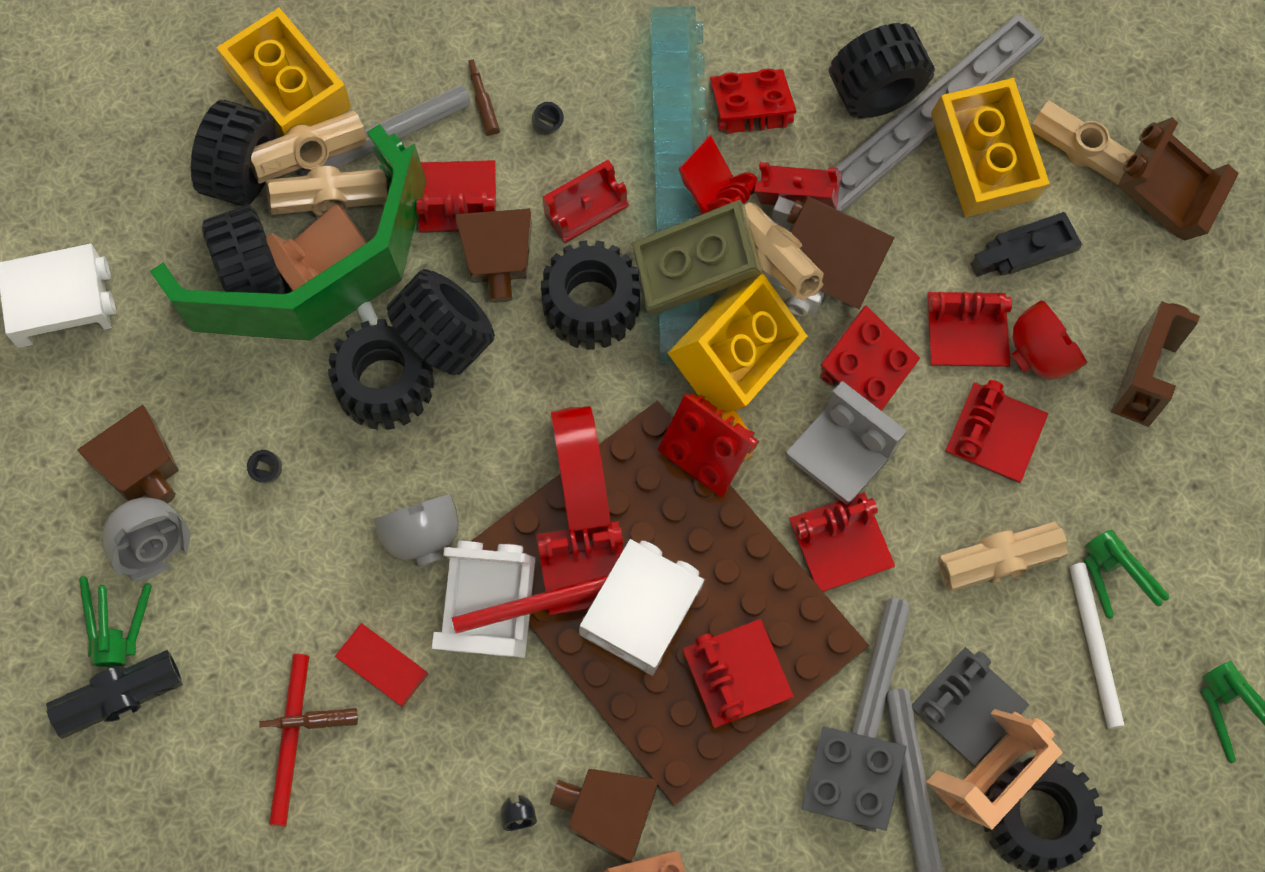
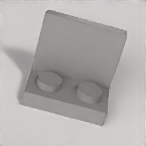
M842 381L833 390L825 410L787 450L786 457L844 504L848 505L894 455L907 430Z

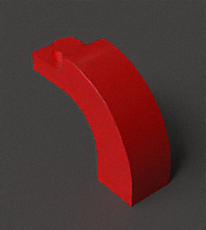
M591 406L569 407L551 412L552 430L569 532L611 525L600 448Z

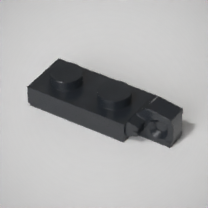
M1062 212L996 235L993 241L987 243V250L974 255L975 258L970 265L976 277L998 270L1000 276L1007 275L1008 273L1010 275L1079 251L1082 243L1066 212Z

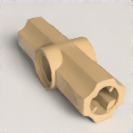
M1050 100L1046 102L1031 125L1032 132L1066 152L1068 159L1074 165L1090 167L1117 185L1125 172L1123 171L1125 162L1134 154L1112 140L1107 128L1103 124L1096 121L1083 122ZM1082 142L1088 143L1092 148L1085 146Z
M355 111L313 126L296 125L285 136L255 146L249 166L255 180L259 184L301 168L313 170L323 166L330 157L366 145L367 136L365 129ZM308 141L314 142L309 151L300 153L304 143Z
M321 166L311 170L307 176L266 180L267 202L271 215L313 211L315 215L321 217L335 204L341 206L346 211L347 207L385 204L388 196L385 172L382 169L341 173L336 167Z
M751 202L747 203L745 209L761 269L769 275L776 277L795 298L804 301L810 296H815L824 285L822 282L824 273L801 251L800 248L803 245L792 233L782 226L775 224L758 205Z
M1056 521L1015 534L1011 530L999 532L984 538L978 545L941 555L938 558L939 572L949 592L992 580L993 583L1001 582V577L1012 574L1013 578L1024 574L1029 568L1065 558L1068 555L1067 539L1063 529L1057 525Z

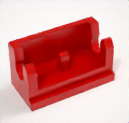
M609 160L602 162L543 196L544 215L564 244L629 207L626 186L624 182L617 183L614 166Z
M767 162L759 163L761 181H756L754 192L761 204L776 205L779 196L793 202L796 200L803 202L807 195L837 209L842 174L838 168L829 167L828 170L770 166Z

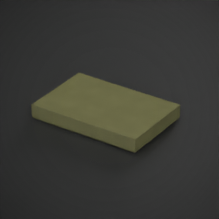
M741 200L632 242L646 308L652 316L763 274L745 205Z

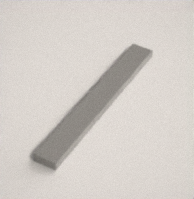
M1017 13L835 167L842 173L837 210L844 212L937 133L931 112L941 95L998 81L1039 46L1045 36Z

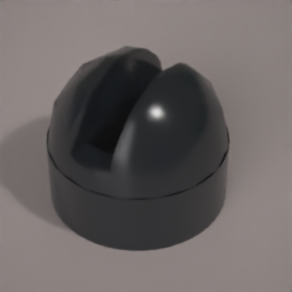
M543 102L534 110L531 122L533 128L539 134L549 135L555 133L560 128L564 115L561 108L555 103ZM539 119L554 124V126L551 127L545 124L544 122L540 121Z
M259 450L249 457L247 471L253 480L260 483H271L280 476L282 462L275 453L268 450ZM259 461L275 466L273 473L257 469Z
M518 795L519 802L513 804L510 797L505 800L501 807L500 815L502 827L505 831L532 827L537 823L535 808L528 798ZM523 820L521 824L516 823V821Z

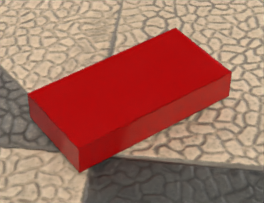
M362 623L335 655L340 662L402 708L429 675L426 670Z

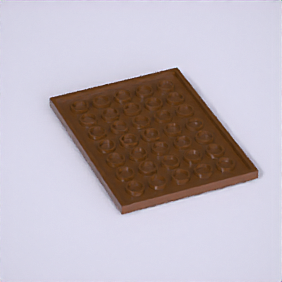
M657 400L599 444L610 521L619 522V528H621L623 537V550L630 539L637 543H640L642 540L647 541L663 552L662 557L675 564L677 561L690 564L699 571L700 574L698 576L704 579L700 593L696 596L675 633L655 674L652 676L580 636V624L589 609L550 616L548 609L531 613L528 626L650 778L658 780V788L670 803L676 806L869 647V644L731 485L722 498L657 451L673 419ZM560 474L471 540L472 542L483 543L482 550L497 551L498 544L523 546L524 554L535 557L532 596L545 592L536 534L569 529ZM761 619L794 698L714 728L682 649L696 644L695 639L702 635L710 633L714 637Z

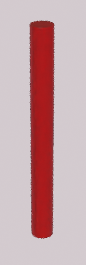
M609 575L451 617L455 634L597 596Z
M293 654L284 717L302 716L310 658L308 655ZM300 727L282 728L269 825L286 827Z

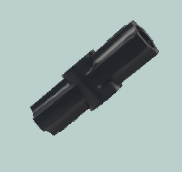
M166 650L127 668L118 666L96 674L89 680V685L46 703V712L58 737L63 739L101 721H117L120 719V714L132 710V713L137 712L141 708L140 704L182 686V678L171 653Z

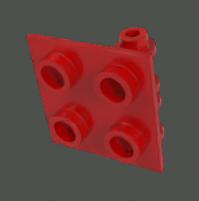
M767 68L758 72L740 74L729 72L721 76L710 77L719 116H717L719 131H726V134L745 132V119H747L748 130L752 132L754 130V118H758L760 131L765 130V117L767 129L787 128V124L794 123L796 108L783 69L774 70Z
M711 135L707 136L678 168L682 182L693 195L700 208L701 215L737 200H741L745 205L750 195L755 193L757 177L747 172L733 177Z
M495 160L421 162L427 181L422 199H417L419 233L459 232L456 214L496 211Z
M927 293L931 366L1010 367L1007 312H1011L1012 309L1011 297H1006V293Z
M864 306L820 364L822 370L820 378L829 385H833L835 381L839 384L843 381L882 411L917 364L920 357L868 306Z
M989 380L985 385L974 382L945 452L1021 483L1049 413L1006 396L1002 391L1003 384L996 380Z
M686 393L657 451L723 498L747 453L751 454L759 440L754 437L755 432L747 430L741 424L737 423L733 427L734 417L730 416L724 421L722 417L725 411L723 409L717 411L718 408L707 401L702 394L697 397L693 393L690 395Z
M865 492L858 494L848 505L840 500L789 518L812 579L823 592L895 567L874 515L878 513L876 502L873 498L867 499Z
M618 521L611 522V525L571 532L567 529L536 534L545 592L609 575L623 552V537ZM597 596L548 609L549 616L590 609Z
M761 619L714 637L710 633L702 635L695 639L696 644L682 649L714 728L794 698Z

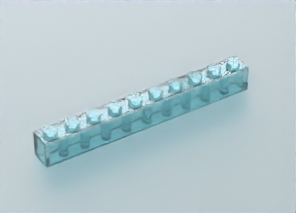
M695 6L651 7L650 39L656 233L701 215L698 204L691 192L684 186L678 170L701 142L707 138V119H700L699 109H706V87L698 86V76H704L705 72L704 53H697V44H703V21H696ZM714 293L658 314L660 366H676L668 352L713 306Z

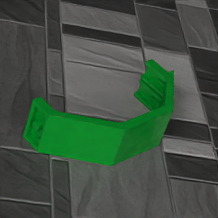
M380 124L367 132L368 137L375 145L372 147L374 154L382 164L379 167L385 172V177L391 183L378 231L372 240L290 293L270 294L187 290L178 284L164 262L150 270V272L192 332L310 341L356 311L362 304L371 301L402 280L418 217L417 199H422L427 181L415 143L405 148L395 133L389 136Z

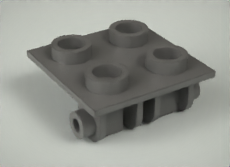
M964 647L915 700L912 708L927 724L975 766L1005 733L1003 727L990 713L997 709L1010 714L1017 712L1021 715L1030 704L988 667L991 664V660L984 653L978 651L974 655L969 649Z
M823 726L802 810L859 824V828L871 832H876V829L887 831L907 746Z

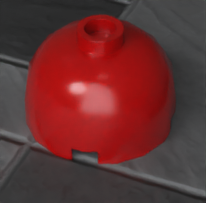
M1041 299L1019 316L1012 332V340L1017 350L1012 352L1011 356L1023 373L1031 369L1040 378L1054 380L1064 378L1087 364V360L1075 341L1072 342L1066 332L1067 329L1045 301Z

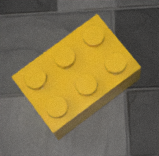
M280 7L216 47L226 73L256 109L266 111L272 115L275 132L279 137L285 136L296 125L313 126L338 117L351 109L345 84Z
M1010 78L940 96L931 112V116L965 218L1037 200L1050 183L1015 79Z
M763 273L732 285L668 352V355L698 396L702 394L707 401L718 408L717 411L723 409L725 413L746 407L808 336Z

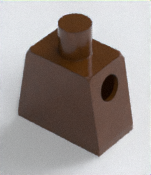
M530 208L456 214V222L472 282H488L490 302L500 303L513 300L511 280L527 278L532 228Z
M143 404L77 449L88 464L128 501L146 495L168 504L176 495L166 479L178 472L179 469L156 422Z
M589 769L582 788L558 780L550 805L573 813L568 827L570 833L627 864L633 862L658 787V780Z

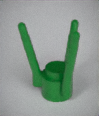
M1108 530L1098 535L1085 545L1090 556L1084 559L1083 562L1086 563L1087 568L1091 572L1107 618H1113L1114 613L1099 570L1102 567L1106 573H1109L1123 566L1156 606H1161L1163 604L1162 600L1166 601L1169 599V594L1129 552L1114 530Z
M82 576L79 582L89 641L88 657H91V665L96 667L125 666L126 656H135L136 639L152 586L149 583L143 586L127 639L123 638L122 630L109 629L108 601L105 585L98 587L99 630L97 631L88 579Z
M1228 661L1202 677L1208 687L1200 692L1209 705L1228 762L1234 763L1236 758L1217 700L1221 699L1227 705L1241 697L1264 726L1265 701L1251 687L1234 663Z

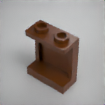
M1171 117L1159 123L1153 122L1142 131L1139 136L1140 144L1135 153L1125 162L1123 166V171L1125 172L1117 187L1176 237L1186 241L1209 233L1239 173L1229 164L1211 169L1172 135L1178 122Z
M807 195L803 202L796 200L786 221L792 224L789 232L802 243L801 251L824 273L822 278L824 285L820 291L860 309L895 237Z
M1161 301L1140 331L1111 413L1147 427L1153 423L1171 401L1176 387L1173 384L1152 377L1162 348L1175 353L1198 324L1199 315L1191 313L1180 304H1168Z

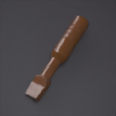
M474 59L468 60L471 80L476 92L475 101L486 136L498 134L500 129L490 96L485 92L481 75L476 68Z
M357 708L312 711L302 716L279 717L274 720L259 721V728L304 726L308 729L353 726L358 724Z

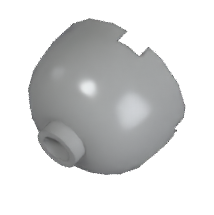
M451 494L421 502L419 505L406 507L374 519L375 530L383 548L392 557L399 560L416 559L418 567L442 559L440 551L453 543L459 526L457 509Z
M141 497L120 505L109 515L103 526L102 547L117 575L121 577L122 574L129 575L134 581H142L154 578L170 567L171 564L161 562L181 548L185 553L189 547L191 533L182 516L172 506L156 498Z

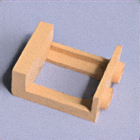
M994 709L990 714L1007 734L964 780L937 770L926 781L928 786L953 813L991 830L1063 753L1052 740L1055 736L1054 732L1038 718L1033 720L1024 718L1017 712L1010 714ZM1036 750L1034 759L998 798L991 803L984 795L985 791L1019 756L1025 752Z

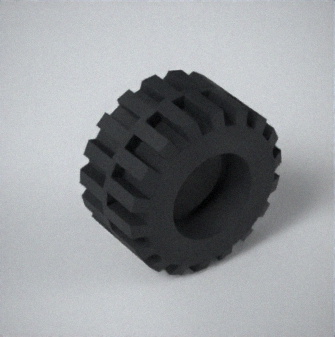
M907 23L882 25L861 34L838 52V55L833 58L829 67L830 77L847 112L852 117L861 119L881 116L906 105L925 90L933 79V72L935 71V67L916 30Z
M218 100L209 108L199 125L191 153V180L197 193L240 206L251 204L256 199L266 181L259 184L255 180L249 165L255 146L276 139L275 124L270 113L227 100Z
M248 204L203 220L202 232L225 292L286 293L281 273L276 266L267 243V236L253 207Z
M587 240L579 241L578 248L573 249L571 244L564 247L563 256L556 253L551 258V266L545 267L543 280L541 281L543 312L551 330L556 328V336L562 341L569 336L570 345L578 348L580 341L586 342V350H595V342H602L603 348L611 346V338L614 336L618 341L625 338L626 328L630 331L633 329L635 318L639 316L640 311L639 273L637 267H632V259L627 254L620 257V248L614 245L609 249L604 248V242L597 240L595 246H588ZM586 282L601 283L607 286L614 294L608 302L597 307L578 305L568 296L576 286Z
M428 269L420 270L387 305L388 317L405 344L425 362L450 375H461L495 339V333L488 317L475 300L449 278Z
M377 319V325L370 326L369 320L360 323L362 329L355 331L353 327L345 332L347 339L345 341L338 339L334 346L337 353H330L329 364L331 369H328L331 386L342 410L347 416L351 414L354 422L362 425L364 420H366L369 428L378 430L379 423H384L386 430L395 429L394 421L401 419L404 426L411 422L409 414L414 412L419 416L424 411L422 402L424 401L429 404L432 398L430 388H434L432 366L421 359L405 344L393 325L388 326L386 319ZM391 360L404 367L401 377L394 384L386 388L373 389L360 383V377L364 370L377 361Z
M1030 757L1024 762L1019 761L998 777L985 795L989 797L988 799L991 803L998 798L1034 757ZM1056 760L1028 790H1038L1049 794L1061 807L1064 824L1062 832L1057 838L1053 840L1042 839L1026 828L1020 815L1021 799L992 830L983 826L985 833L990 831L993 836L989 843L994 850L999 847L1004 852L1001 858L1008 864L1015 861L1018 863L1017 869L1023 871L1034 869L1035 872L1057 871L1082 859V855L1091 851L1096 844L1093 838L1101 833L1102 825L1097 824V819L1103 816L1102 806H1095L1094 799L1100 796L1096 787L1088 790L1084 783L1089 780V777L1084 772L1079 775L1072 772L1075 767L1072 763L1065 761L1060 765Z

